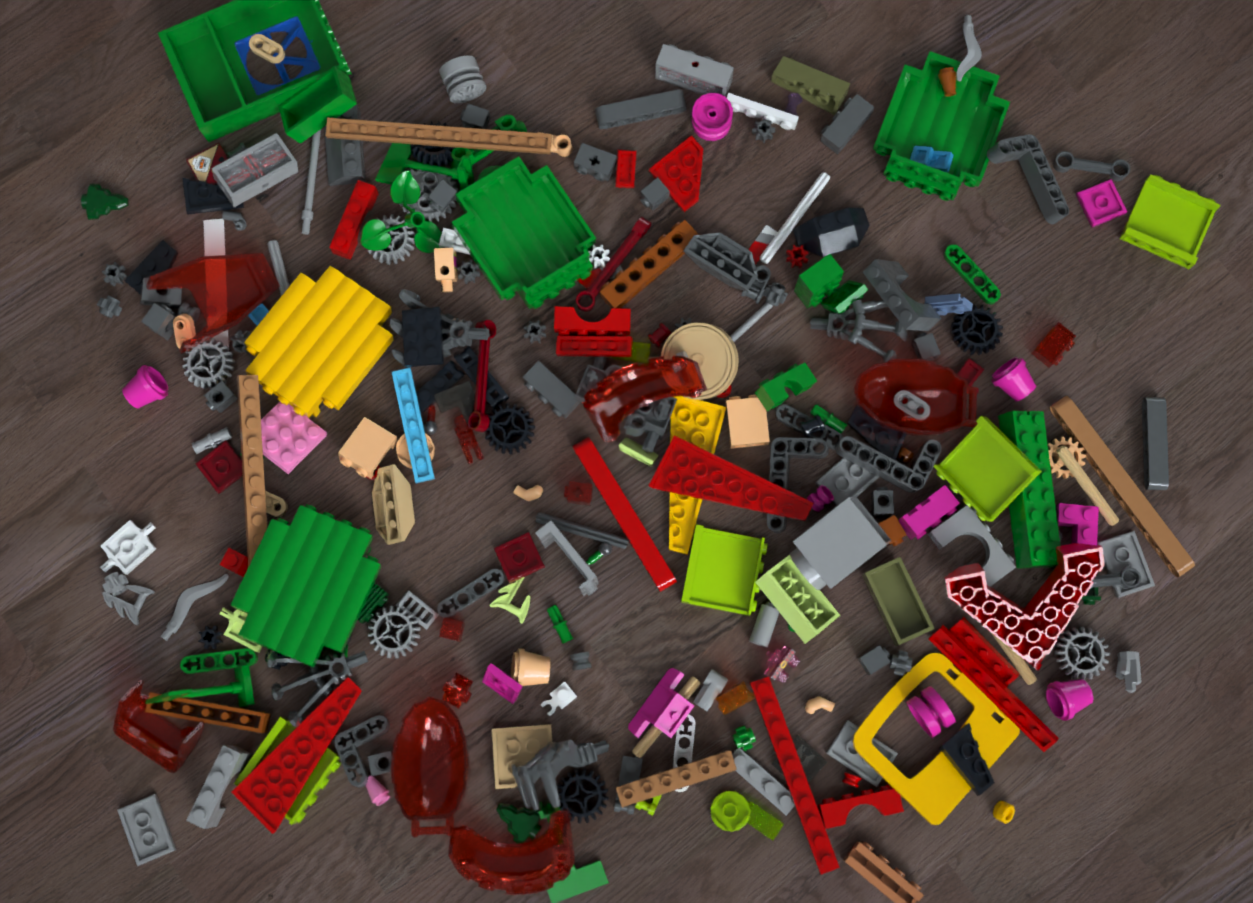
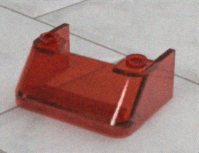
M139 680L119 700L113 731L120 739L167 771L176 773L199 742L205 723L201 721L195 728L186 726L181 731L159 715L145 712L148 696L141 693L143 681Z

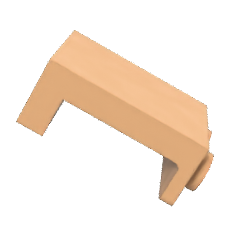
M749 395L745 399L735 396L726 400L730 449L769 445L766 409L757 395Z
M364 417L338 452L340 463L348 468L351 466L356 469L360 476L364 478L367 476L371 479L374 470L389 449H394L396 446L397 436Z

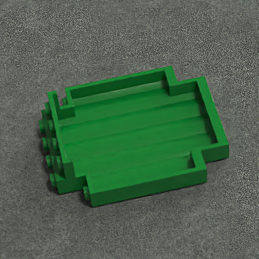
M930 51L923 70L904 65L873 149L879 155H890L883 174L887 180L891 182L901 181L908 188L917 187L925 194L931 195L933 193L944 201H950L956 197L962 182L968 187H978L989 162L987 151L996 143L1010 101L993 96L1000 77L999 75L974 66L963 75L961 81H957L956 78V95L946 97L938 78L939 70L953 67L954 71L957 72L961 62ZM914 146L932 147L934 151L952 152L954 156L949 172H943L910 160Z
M518 156L455 194L456 200L465 214L452 221V228L500 300L513 298L517 291L528 309L533 307L537 309L544 304L543 301L545 299L557 297L560 294V290L564 288L568 290L576 284V280L580 278L584 280L591 275L593 265L589 261L590 253L588 251L593 248L596 237L547 165L531 174Z
M306 504L305 507L299 506L290 526H288L289 522L281 518L277 520L271 519L231 606L248 614L238 634L240 637L314 668L324 646L343 653L379 574L381 564L378 563V559L368 556L371 551L370 544L373 540V536L370 534L371 531L363 527L356 529L352 527L353 524L344 519L341 522L334 519V515L327 512L323 514L318 513L315 507Z

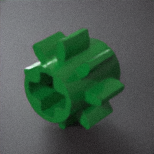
M744 725L736 728V733L732 735L737 749L742 747L743 751L753 748L752 743L756 742L752 729H746Z

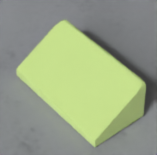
M624 438L619 444L620 451L650 467H653L658 458L657 453L645 452L642 449V445L629 438Z

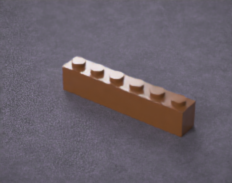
M150 692L148 699L159 696L161 693ZM176 698L171 701L147 704L145 711L259 733H267L271 713L188 698Z

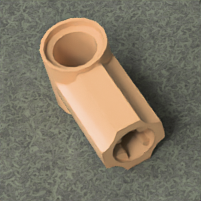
M552 135L551 152L558 153L562 157L569 156L573 151L570 138L566 135ZM563 143L568 144L566 148H559Z

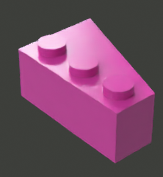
M944 485L898 521L910 540L915 537L918 540L927 533L925 529L930 525L934 528L940 524L942 516L946 514L949 517L957 511L956 506L959 504V501L947 486Z

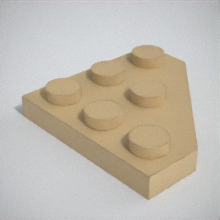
M551 724L492 729L495 789L517 787L511 765H525L548 742H553Z

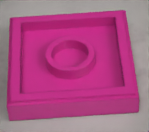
M1112 179L1076 194L1091 227L1127 213Z
M492 663L487 667L482 680L485 685L511 704L516 702L523 687Z

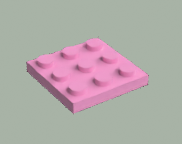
M279 402L261 419L262 448L265 457L289 474L327 436V432L305 415H298L291 405L288 404L286 406Z

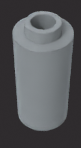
M766 602V605H761L749 640L751 643L768 648L780 613L772 603Z

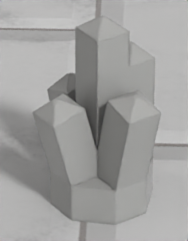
M1119 652L1117 654L1116 677L1120 680L1125 679L1126 691L1133 693L1136 691V685L1141 683L1139 652Z

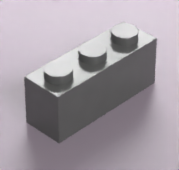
M858 94L853 99L850 97L844 104V110L842 112L838 111L833 117V123L830 126L827 124L821 131L822 137L820 142L837 155L873 113L874 106Z
M539 361L523 376L524 386L531 392L533 390L539 394L538 399L545 405L549 403L553 407L551 410L558 417L562 415L566 419L581 403L574 399L576 394Z

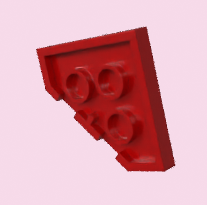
M692 135L649 169V173L654 179L659 178L670 191V197L684 213L699 201L703 148Z

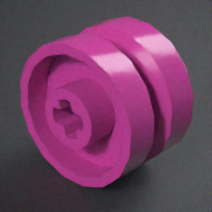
M708 93L696 100L692 110V127L700 138L707 141H716L728 134L733 118V108L730 101L718 93Z
M931 686L921 691L922 699L914 696L906 702L918 724L931 738L941 732L940 724L947 728L956 722L953 713L945 701Z

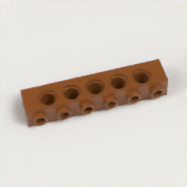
M686 220L681 223L677 222L671 228L672 231L669 234H663L657 240L658 243L645 249L643 256L632 260L629 264L630 267L625 271H619L615 275L616 279L611 283H605L601 287L600 297L611 309L622 308L685 254L684 249L693 236L699 235ZM674 238H679L682 240V242L680 244H674L672 240ZM660 250H666L668 254L666 256H660L658 252ZM646 262H652L654 266L652 268H646L644 264ZM632 274H638L640 278L638 280H632L630 279V276ZM618 286L626 288L624 292H617L615 289Z

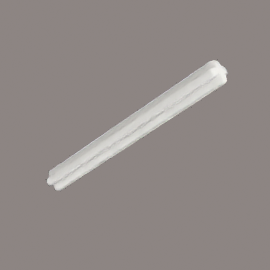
M825 172L820 174L761 254L760 260L763 263H769L830 179L828 174Z

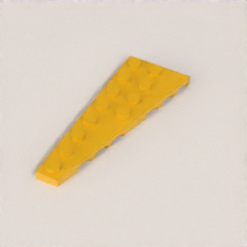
M672 393L671 397L677 398L671 415L670 443L675 435L714 454L726 407L701 400L688 399ZM670 493V551L688 555L702 499Z

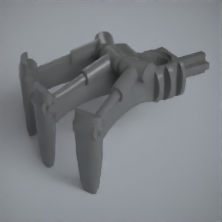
M406 289L400 291V299L411 309L416 308V306L430 308L419 302L421 298L416 293ZM441 313L443 357L450 356V349L456 348L458 345L462 347L465 345L471 346L472 339L488 340L490 337L489 329L474 328V324L471 321L459 320L449 313L447 315ZM392 318L390 320V327L403 338L402 321ZM464 329L462 336L458 337V332ZM392 349L394 358L405 367L404 353Z
M856 300L852 302L853 308L843 312V314L830 312L829 319L812 318L810 321L811 329L827 330L828 337L832 338L834 336L835 339H840L841 337L842 340H848L854 345L858 343L883 357L884 364L892 370H895L898 366L896 352L893 349L888 350L887 353L873 345L871 341L861 336V331L869 329L894 332L904 342L907 341L908 337L907 330L899 321L896 322V325H890L865 319L864 314L888 307L884 300H873L864 303L861 300ZM843 322V326L841 328H835L837 323Z
M270 651L267 655L268 668L274 667L278 662L301 663L289 657H278V653H275V651ZM365 651L347 658L344 652L341 653V656L337 653L333 654V659L326 655L325 658H318L314 668L310 666V673L297 678V680L281 686L280 683L272 684L271 693L274 700L282 698L284 691L311 680L317 684V690L308 698L309 700L298 712L294 710L288 713L289 723L294 727L299 726L303 722L301 715L323 694L326 696L333 689L330 686L333 682L338 684L339 677L345 680L347 674L352 676L351 668L368 662ZM336 662L342 663L344 666L343 671H334L333 664ZM318 664L329 665V668L319 670ZM331 674L332 677L325 682L322 676Z
M572 740L555 743L548 742L525 765L515 766V764H512V774L526 808H530L531 804L534 810L539 809L534 786L539 777H541L550 803L554 808L559 807L560 801L555 782L557 774L566 766L577 768L596 762L597 755L609 751V744L606 743V740L595 744L584 742L578 745Z

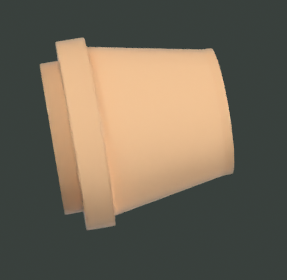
M518 648L512 657L511 678L522 686L548 684L550 657Z

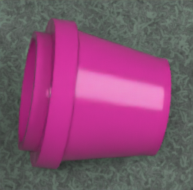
M1017 357L1012 358L993 373V379L991 380L995 387L998 386L1015 402L1022 400L1036 388V384L1025 366L1026 362L1023 358L1018 359Z
M143 365L137 370V374L123 387L122 392L126 400L133 407L139 409L153 401L164 399L168 395V385L164 377L155 368Z
M1083 679L1066 682L1055 681L1047 687L1046 700L1052 713L1057 718L1067 721L1093 703V693L1088 683Z

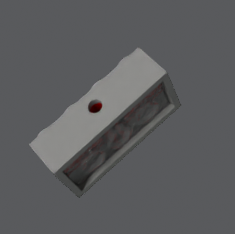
M663 44L656 62V79L702 95L718 93L727 97L732 83L734 67L725 62L713 61L712 58L707 56H698L689 50H680L671 44Z
M276 133L211 169L215 181L233 207H236L297 173L298 165L291 152Z

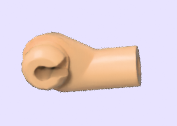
M518 485L513 493L526 501H532L541 497L543 488L540 485H535L533 488L526 490Z
M818 696L807 701L805 710L809 714H813L815 710L820 708L832 712L835 703Z

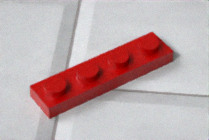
M557 336L556 355L632 357L633 338L632 336Z
M962 617L949 629L1006 687L1018 678L1020 673L965 617Z

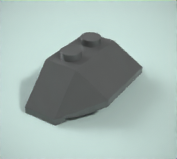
M720 232L694 235L684 249V253L698 267L730 287L748 292L758 277L752 252Z

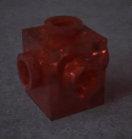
M456 672L451 681L447 680L442 689L445 692L442 700L459 709L463 702L467 704L472 695L469 691L473 681Z

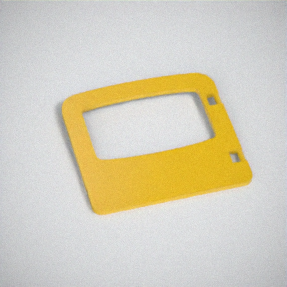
M931 653L912 667L910 672H907L874 707L854 733L853 746L856 752L931 825H939L966 796L971 787L942 751L912 779L905 777L872 744L873 737L890 714L926 677L933 672H938L972 704L973 711L962 727L970 723L971 733L974 740L978 742L979 752L982 759L986 761L988 768L996 762L1018 737L1020 729L976 685L961 673L947 657L939 653ZM949 669L958 676L955 680L946 673ZM994 712L1003 719L1000 724L991 716Z

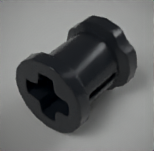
M818 414L809 421L800 422V426L807 438L818 430H825Z

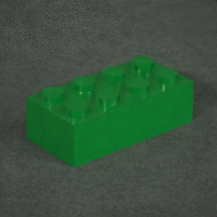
M334 66L278 107L286 135L301 144L327 125V118H338L355 106L357 102L349 76Z

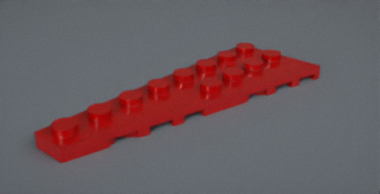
M675 435L649 484L650 488L800 521H806L814 505L813 502Z
M349 677L231 792L272 834L277 831L362 692Z

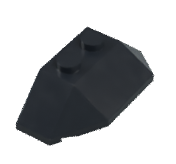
M845 208L812 218L793 229V233L798 247L803 245L804 250L820 257H826L828 254L832 255L859 247L870 224L864 208Z

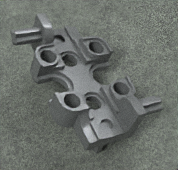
M596 357L593 366L587 365L574 399L590 406L591 418L603 425L605 421L608 422L613 410L623 409L628 416L624 426L626 429L625 433L636 437L642 435L645 431L647 436L642 449L647 453H653L657 440H662L677 398L661 393L660 384L649 377H643L639 388L634 390L627 388L624 380L628 370L618 365H611L604 371L607 360L603 359L604 357ZM610 375H615L618 379L613 380L610 378ZM603 389H612L613 395L605 396ZM645 389H651L654 393H647ZM640 402H646V403H648L649 409H647V410H642V409H640V408H639V403H640ZM603 408L605 412L599 413L596 409ZM632 422H639L641 426L635 427Z

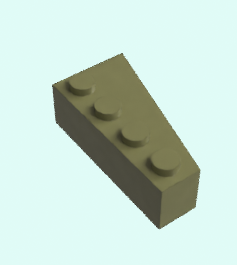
M785 56L782 57L771 79V82L834 116L846 99L850 83Z

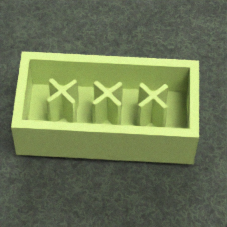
M790 555L755 582L805 644L840 616L824 594L814 588L802 575Z

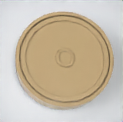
M690 323L678 328L668 337L661 352L660 362L662 374L671 389L685 398L702 400L721 394L731 385L737 374L739 359L733 340L724 330L708 323ZM682 351L687 353L697 380V387L691 390L683 387L681 371L677 369L674 362L676 354Z

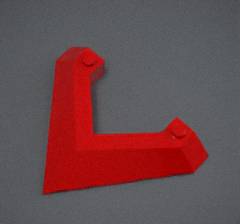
M1072 543L1056 547L1058 566L1025 608H1022L986 584L985 571L979 563L960 566L945 577L947 596L1039 671L1042 666L1041 662L1046 654L1049 655L1057 642L1060 633L1062 634L1073 617L1083 595H1086L1093 585V579L1103 569L1104 556L1102 546Z

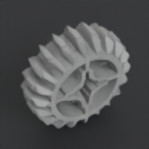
M391 214L389 219H387L386 215H383V220L381 221L387 229L404 223L405 219L402 221L401 216L395 219L394 215ZM408 226L401 227L399 229L403 231L402 233H399V231H389L388 233H390L393 240L391 241L392 246H388L390 252L368 250L369 254H373L372 257L375 260L379 258L380 263L386 260L388 265H390L391 260L395 264L398 263L397 259L399 258L401 261H404V255L410 257L408 250H414V246L411 245L415 244L413 238L415 232L411 231L413 228ZM403 242L402 246L396 250L397 245Z
M205 338L203 344L197 341L198 346L191 345L190 347L193 350L191 352L186 351V354L189 356L183 358L186 364L182 365L186 369L184 372L185 376H189L188 380L191 383L194 382L196 387L201 385L202 389H206L207 386L209 389H212L214 384L217 385L221 381L227 383L225 377H232L229 371L234 370L231 364L235 363V360L231 358L233 353L229 351V347L227 345L223 346L221 341L216 342L215 339H212L209 342ZM206 351H218L220 355L210 356ZM222 364L220 370L217 372L218 366ZM208 372L211 377H200L197 373Z
M390 606L388 612L386 608H382L383 615L376 612V616L379 619H371V622L375 623V625L368 626V629L373 630V633H368V637H374V639L369 643L371 645L377 643L374 650L378 651L381 649V656L387 652V658H391L394 653V657L398 659L399 652H401L402 656L405 657L407 655L405 649L412 652L413 649L410 645H418L413 640L414 638L420 639L421 636L415 634V631H421V628L414 627V625L419 623L417 619L412 621L414 613L407 616L406 613L409 609H404L402 612L401 608L397 607L395 611L394 606ZM391 617H402L407 623L396 625ZM386 620L387 629L379 635L380 627ZM392 626L395 629H399V631L396 632L397 638H395L394 635L390 636V633L393 632ZM409 629V637L403 644L402 634ZM393 639L397 648H388L382 641Z
M1074 627L1071 629V632L1065 631L1066 637H1059L1062 643H1056V647L1060 648L1059 651H1055L1056 655H1060L1056 662L1063 663L1059 668L1061 670L1067 668L1065 674L1070 675L1072 673L1073 679H1077L1078 676L1083 680L1086 677L1093 679V674L1099 676V670H1105L1102 663L1108 664L1109 662L1107 659H1104V656L1110 655L1109 652H1104V649L1108 648L1107 644L1102 645L1105 638L1101 637L1098 639L1099 632L1092 634V628H1087L1085 631L1084 627H1079L1078 630ZM1077 637L1087 639V642L1081 646L1074 644L1072 641ZM1093 646L1096 650V657L1091 652ZM1068 647L1073 654L1071 661L1068 657ZM1084 649L1085 653L1083 654H1085V657H1080L1079 654L1081 653H1079V650ZM1082 661L1092 664L1086 670L1077 668V665L1081 664Z

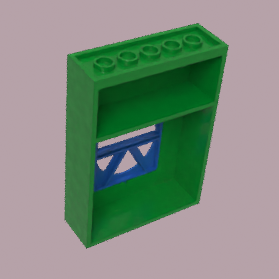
M234 0L158 32L196 124L208 142H212L279 113V105L334 66L346 75L351 74L319 0ZM287 32L289 34L280 44L285 51L294 38L298 37L306 47L307 58L285 56L280 63L275 64L283 83L279 85L263 84L250 75L246 65L247 54L250 49L249 40L253 35L261 34L272 40L270 33ZM274 53L273 57L278 56L279 53ZM283 64L303 66V69L295 78L290 80Z

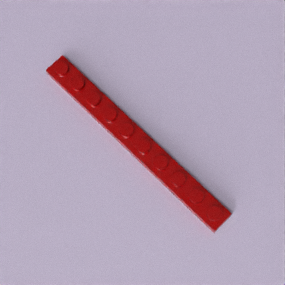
M768 676L750 683L819 873L822 875L840 868L770 678Z

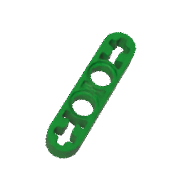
M958 245L948 246L944 251V258L986 304L996 303L1001 296L999 288ZM950 251H951V252H954V251L957 252V254H956L955 256H952V257L949 256ZM962 257L963 259L960 260L958 264H956L957 260H959ZM961 264H969L971 270L969 272L962 271ZM981 277L984 282L983 285H975L974 278ZM986 285H988V288L985 289L984 292H982L981 290L984 289ZM989 293H995L994 298H988Z
M250 648L191 655L181 660L180 667L185 673L195 674L233 669L246 665L252 666L257 662L258 654ZM247 652L253 655V658L248 663L247 660H239L237 653H239L240 657L247 656ZM231 654L234 657V662L228 666L224 663V658L226 655ZM208 657H212L215 661L211 668L205 666V660ZM198 658H200V666H192L191 670L186 667L189 660L197 663L199 662Z

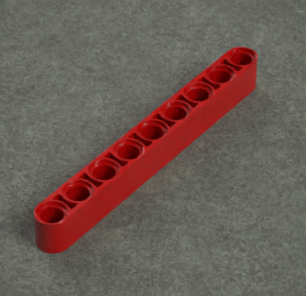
M587 437L573 445L572 448L658 590L661 592L675 584L677 581L591 439Z

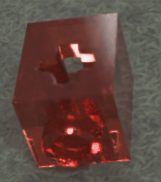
M569 481V486H565L564 497L567 498L568 503L591 506L593 484ZM577 489H581V493L583 494H580L577 498L573 492H577Z
M444 617L439 637L461 642L465 623Z

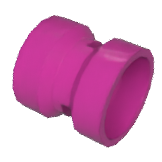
M821 485L817 488L816 493H811L807 497V500L814 503L812 508L815 511L820 512L825 504H829L834 500V496L826 486Z

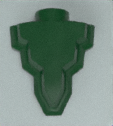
M90 183L87 194H82L81 205L83 209H86L88 220L99 219L102 215H108L111 210H120L127 207L129 203L128 198L120 194H112L109 189L102 188L100 184Z
M500 803L496 808L500 818L508 824V831L513 835V841L520 847L528 838L534 840L542 828L538 824L540 820L538 810H530L526 807L517 809L511 804Z

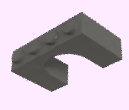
M875 259L863 271L864 275L905 330L929 331L941 319L931 304L918 303L901 289L899 285L909 275L899 262Z

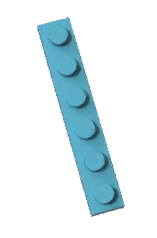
M411 368L393 371L392 376L415 482L420 483L433 480L435 476Z

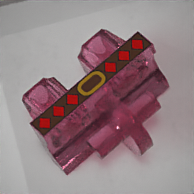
M784 646L782 650L777 648L773 654L767 651L766 655L769 657V660L766 662V665L769 668L764 674L773 680L785 683L789 674L783 669L787 664L795 668L800 662L799 658L795 655L796 651L787 646Z

